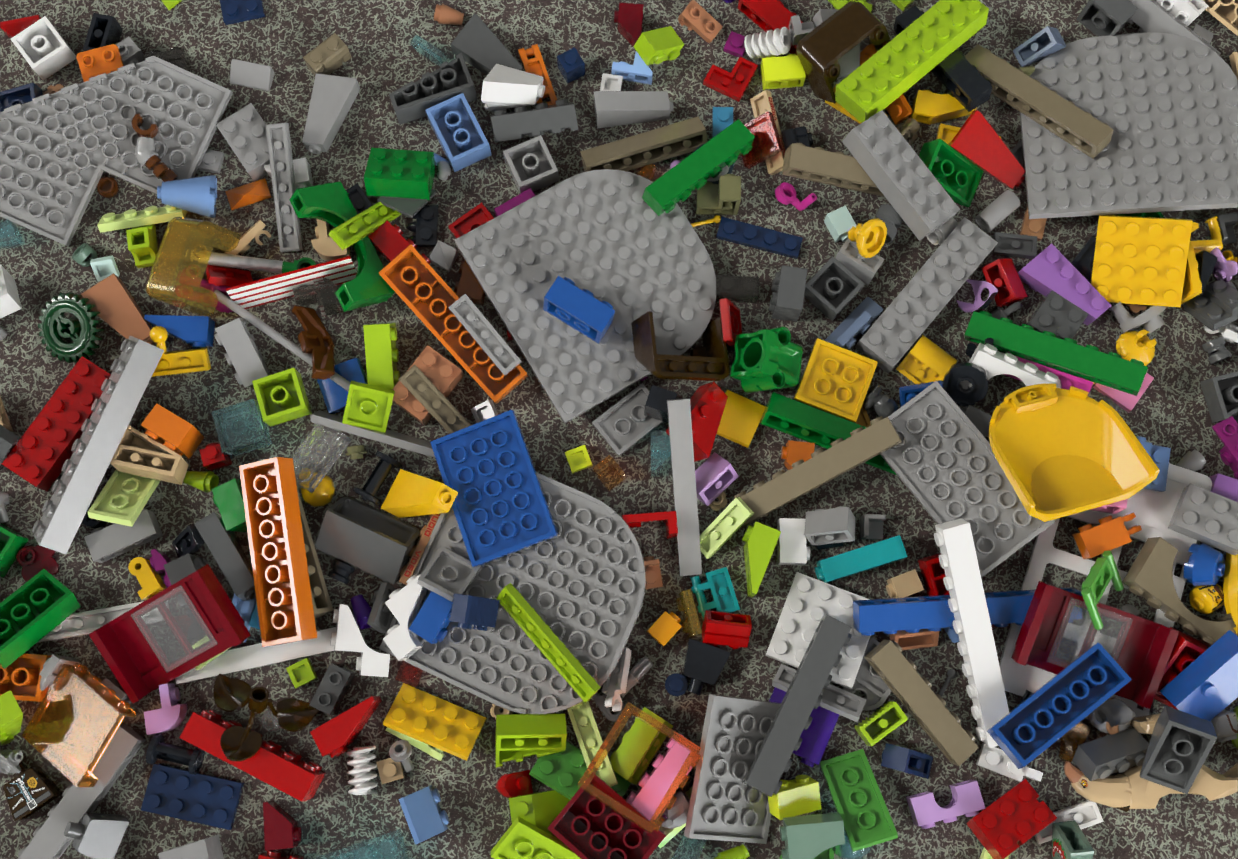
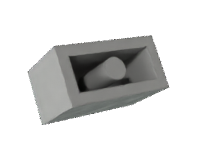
M844 506L806 512L804 535L812 546L855 541L856 517L849 507Z

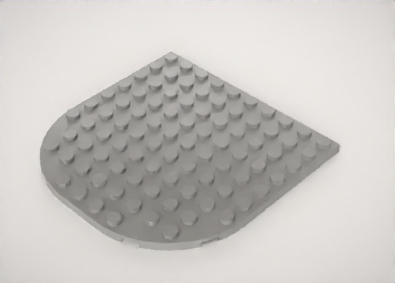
M1147 32L1097 36L1068 43L1060 51L1044 57L1035 66V71L1029 77L1038 80L1048 89L1054 90L1059 96L1073 102L1075 106L1083 111L1089 112L1102 123L1108 124L1114 131L1110 143L1092 159L1020 112L1029 219L1238 207V80L1230 66L1210 48L1189 38L1168 33Z
M601 169L574 175L455 239V244L564 424L652 374L635 357L631 322L646 312L652 311L657 354L682 356L701 337L707 328L715 307L716 275L713 263L704 244L677 203L672 211L669 213L664 212L658 216L642 199L645 188L653 182L631 172ZM558 276L563 279L564 277L571 279L579 289H587L594 294V298L597 300H604L613 306L615 310L613 322L599 344L543 310L544 297Z
M536 472L558 535L480 565L479 572L464 595L496 599L503 588L511 583L601 687L614 671L643 604L646 571L641 548L628 524L611 507L586 493ZM452 506L448 513L440 514L413 575L422 574L440 546L470 561ZM430 590L427 591L421 607L429 596ZM500 603L495 627H487V631L473 629L474 625H472L471 629L458 627V622H450L446 628L448 630L447 635L437 644H431L416 634L423 647L405 661L486 701L517 713H554L573 707L583 701ZM395 617L391 621L390 628L396 624L400 625ZM383 640L379 649L395 656Z

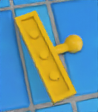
M155 326L151 329V340L156 343L158 348L164 350L152 377L208 371L211 369L207 348L167 352L165 344L168 337L167 330L162 326Z

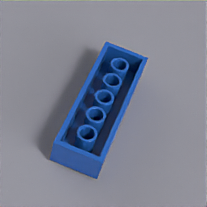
M1098 642L988 729L987 732L1018 769L1023 768L1132 679Z

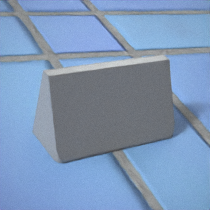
M232 59L230 84L270 92L275 75L271 66Z

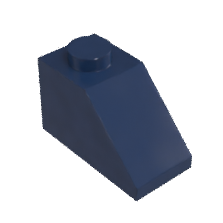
M886 743L882 753L881 766L929 779L933 756Z

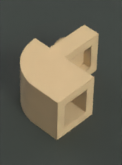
M317 219L318 226L315 227L317 239H312L311 243L318 255L327 262L347 256L351 258L350 248L342 250L328 235L330 232L329 223Z

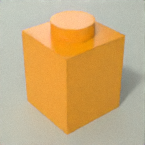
M665 611L648 629L647 633L664 647L682 627L679 624L681 619L672 611L669 614Z

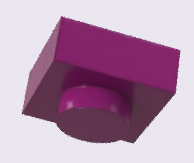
M731 31L723 52L736 57H743L746 50L745 36Z

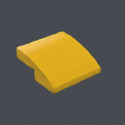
M726 390L725 394L728 396L717 435L748 448L766 406Z

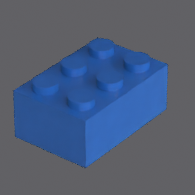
M558 276L544 297V311L598 344L613 322L615 310L610 303L604 300H597L594 298L593 293L587 289H579L567 277L563 279Z

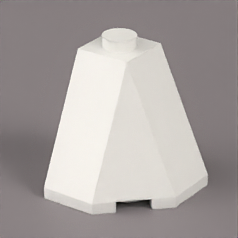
M496 64L483 80L481 101L485 103V110L492 111L535 105L539 98H543L545 93L544 77Z

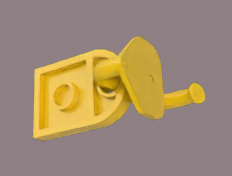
M1217 216L1205 221L1210 230L1211 240H1196L1189 243L1181 305L1202 293V282L1199 278L1198 261L1195 254L1201 251L1210 253L1216 247L1221 251L1223 248ZM1192 222L1191 233L1199 228L1198 223Z

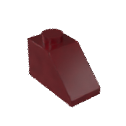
M619 2V11L615 10L614 23H618V32L633 47L642 34L644 4Z
M273 800L263 802L265 851L298 846V841H301L302 832L301 828L297 827V821Z

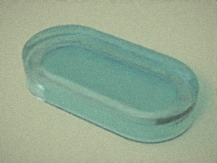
M415 35L410 41L412 47L437 66L447 61L446 56L439 49L420 36Z

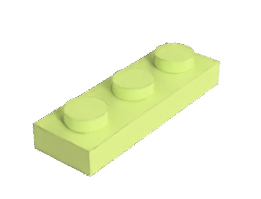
M736 497L700 535V551L707 559L711 558L754 514L740 497Z

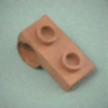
M695 0L689 2L678 18L682 26H687L690 31L694 30L708 43L712 42L723 28Z

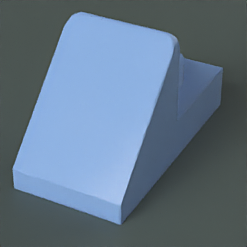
M637 51L633 65L623 61L613 62L612 75L623 76V80L652 85L653 72L645 64Z

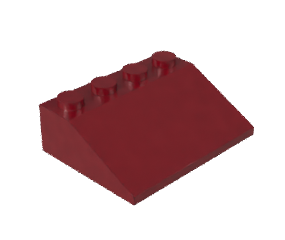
M592 772L547 828L581 859H648L666 837L660 829L594 772Z

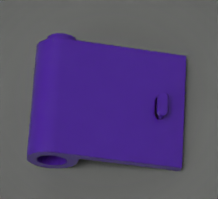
M775 687L769 702L781 703L786 692ZM820 706L817 709L813 708L810 714L813 717L812 722L807 730L803 729L800 736L803 739L797 751L793 750L792 752L801 757V763L812 768L814 764H820L839 718V714Z

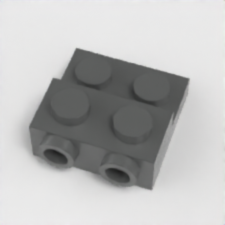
M1219 279L1207 285L1203 294L1185 302L1184 309L1210 330L1215 331L1238 319V291L1232 282L1226 283Z

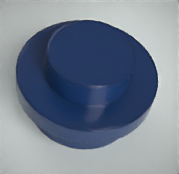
M674 673L667 677L665 688L670 695L681 696L687 690V680L683 675Z

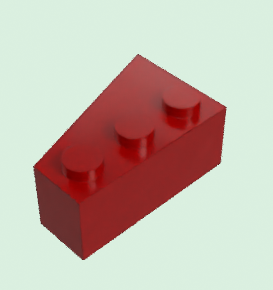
M714 381L699 386L690 398L694 462L709 458L728 396ZM668 427V429L665 431L668 435H669V427Z

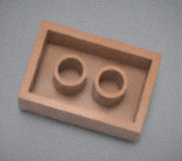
M428 345L410 366L411 368L413 365H416L446 398L464 377V373L459 367ZM398 381L392 389L395 391L393 403L425 426L432 418V415Z

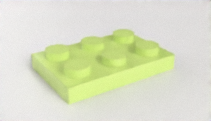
M116 469L88 510L89 518L132 527L160 483V480L127 474Z

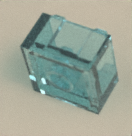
M255 399L211 412L222 453L228 457L272 445L267 424L263 421L258 401Z

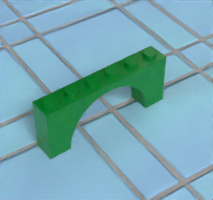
M341 181L299 188L289 199L298 218H315L325 221L334 227L357 215V211L353 207ZM368 236L352 245L358 260L356 277L349 282L343 283L335 293L344 312L385 302L395 293L379 275L384 265L381 263L375 247Z

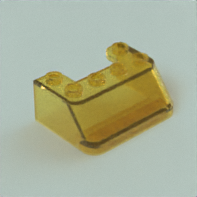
M184 217L173 218L168 223L146 283V292L152 298L197 315H213L218 298L213 291L200 286L213 247L230 252L238 246L241 235L209 221Z

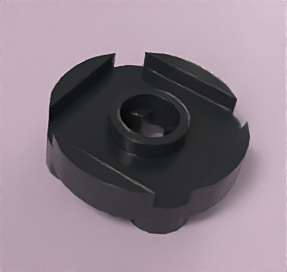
M973 363L953 364L944 376L943 389L958 406H972L986 396L988 378L985 370ZM968 380L972 386H968V389H963V385L959 383Z

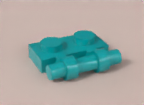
M727 567L705 573L707 582L702 584L699 576L690 578L693 585L691 587L693 594L695 593L699 604L697 609L702 614L703 620L705 610L710 611L716 608V611L726 613L740 610ZM710 589L713 601L707 603L704 590Z

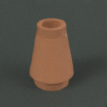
M443 3L442 5L437 4L434 21H437L438 24L462 26L465 13H461Z

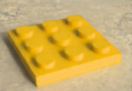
M817 338L794 400L855 423L878 362Z

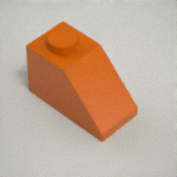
M789 440L786 446H782L781 459H785V467L791 470L793 463L801 459L804 462L811 459L815 443Z

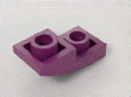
M150 550L152 555L150 557V564L156 572L166 573L163 565L171 562L169 557L162 551ZM166 573L164 582L168 588L171 586V583Z

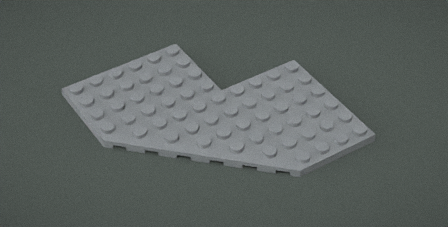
M153 55L142 62L128 64L117 68V71L108 74L103 73L89 78V81L80 84L75 83L61 88V91L52 94L48 93L32 99L33 101L25 104H17L4 109V111L0 112V217L69 247L104 171L154 194H157V187L162 186V182H164L153 174V170L150 171L147 167H142L136 159L135 150L139 136L132 127V118L135 114L140 113L144 122L140 126L142 130L149 129L151 124H157L159 128L158 133L152 138L154 139L155 151L158 153L161 163H165L177 175L176 180L194 178L217 129L216 124L220 122L233 92Z

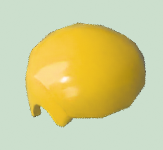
M323 473L311 474L304 479L301 486L303 499L313 507L326 505L332 500L335 493L332 478Z

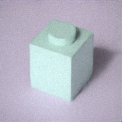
M846 206L828 213L824 219V223L835 242L840 240L845 242L848 239V230L853 226L856 228V223Z

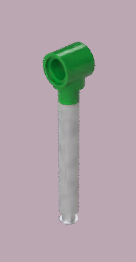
M192 250L190 254L191 262L194 260L200 264L279 274L316 265L314 260L307 257L299 260L294 259V262L201 250L199 252Z

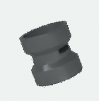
M1223 336L1202 345L1204 351L1209 354L1208 360L1211 365L1232 357L1230 350L1225 347L1226 341Z

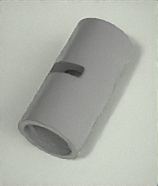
M1010 190L1004 191L975 217L976 224L984 232L989 233L1020 206L1019 198Z

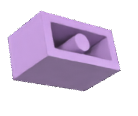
M715 452L695 471L697 499L706 506H709L739 477L731 463Z

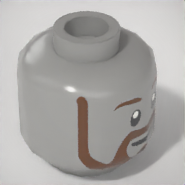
M1224 709L1211 720L1218 742L1238 738V719L1234 711H1226Z

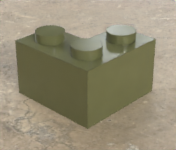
M725 174L719 177L718 184L707 182L701 189H696V215L738 214L741 202V176Z

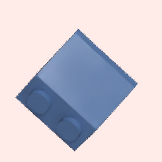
M432 785L399 799L415 845L448 829V815L445 810L441 811L438 803L441 801L440 794L437 788H432Z

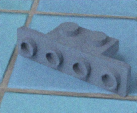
M866 297L824 341L844 349H851L856 343V339L870 329L871 323L883 312V308L870 297Z

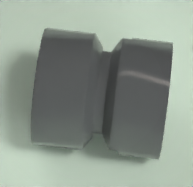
M882 204L876 213V219L885 222L887 235L884 244H891L903 219L892 205Z

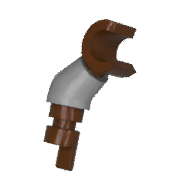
M140 113L135 114L132 118V127L139 136L135 150L137 161L142 167H147L150 171L153 170V174L164 182L176 180L177 175L165 163H161V159L155 151L154 139L152 138L158 133L159 128L157 124H151L149 129L142 130L140 126L144 122Z

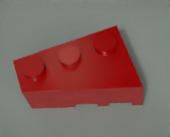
M941 553L918 560L928 596L950 595L943 581L946 575L939 562V555Z

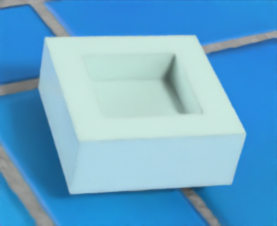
M113 255L91 260L90 264L97 282L104 280L113 273L117 277L120 276Z

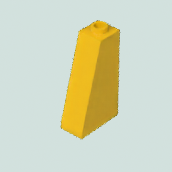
M400 469L381 509L398 518L448 513L458 492L441 482Z

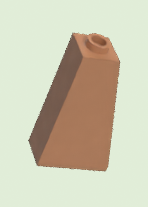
M114 273L81 294L82 298L89 299L86 305H96L91 311H99L100 314L98 316L123 337L129 339V336H133L155 346L156 343L150 338L152 326L144 319L145 315L122 280Z

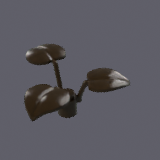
M222 674L217 676L214 684L213 698L218 708L226 712H232L239 706L244 708L248 704L251 710L246 729L241 726H232L226 729L221 736V749L230 761L247 760L259 751L262 737L258 732L250 730L255 714L265 711L267 706H269L273 716L279 717V726L291 732L303 730L319 711L310 706L309 702L291 698L279 701L275 710L272 699H268L269 692L265 687L258 686L252 689L248 683Z

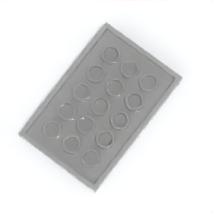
M709 694L685 826V837L691 839L767 843L772 815L769 811L768 796L744 784L743 781L781 703Z

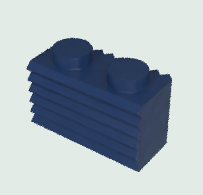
M456 593L453 595V608L451 609L452 612L449 619L452 622H458V627L471 629L472 625H474L473 629L487 631V627L496 626L500 600Z

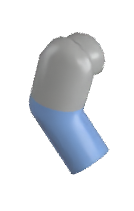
M434 153L435 165L438 166L439 171L437 177L445 181L451 175L450 163L445 158Z

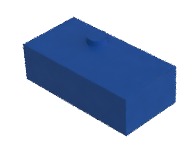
M1231 630L1227 631L1161 689L1160 692L1177 710L1211 721L1238 697V636Z

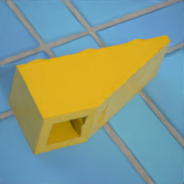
M918 90L913 100L912 110L914 112L910 118L930 125L970 115L977 108L968 112L950 94H937L930 90Z

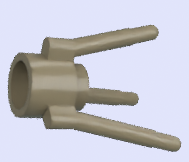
M907 118L904 123H900L896 128L905 140L909 138L908 143L912 146L918 137L916 133L920 130V125L915 119Z

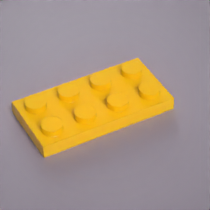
M403 683L383 721V725L467 761L484 726L486 717Z

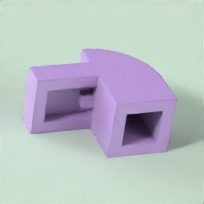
M175 684L159 685L162 708L144 712L147 735L171 731L183 722L187 713V704L178 705L177 701L180 700V692L178 687H175Z

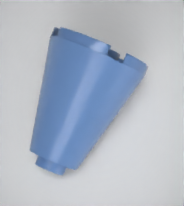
M215 175L162 182V186L157 187V199H161L162 204L210 218L216 217V207L214 205H216L217 178Z

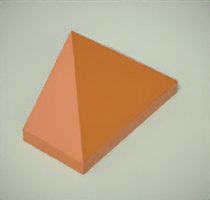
M265 178L225 191L231 210L271 198Z

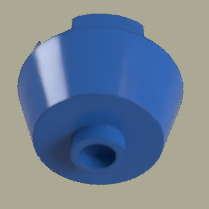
M1193 543L1188 550L1192 554L1189 557L1188 563L1184 564V579H1187L1186 582L1192 583L1194 587L1216 585L1220 576L1222 577L1225 571L1223 554L1205 543L1201 545Z

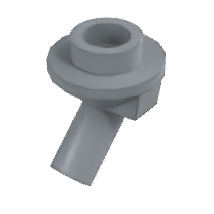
M0 491V523L9 521L5 505L10 504L9 494Z
M399 740L392 744L389 750L391 759L394 762H401L406 772L414 769L409 758L411 753H413L410 743L405 740Z

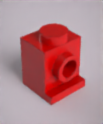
M210 443L206 445V448L199 450L203 467L210 471L232 465L227 444Z

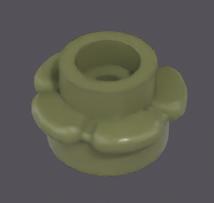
M364 445L347 446V453L345 455H350V459L363 458V454L367 453V451H365Z

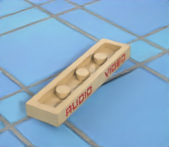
M764 90L751 98L750 101L768 174L774 175L783 170L786 150L771 91Z

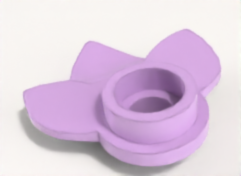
M1218 247L1210 252V254L1218 257L1213 269L1214 277L1217 280L1230 281L1232 276L1238 273L1237 262L1227 261Z

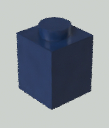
M575 47L557 56L558 69L567 84L585 75V63Z

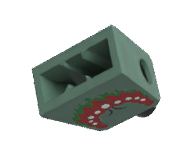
M1076 821L1055 822L1052 824L1053 859H1093L1094 850Z

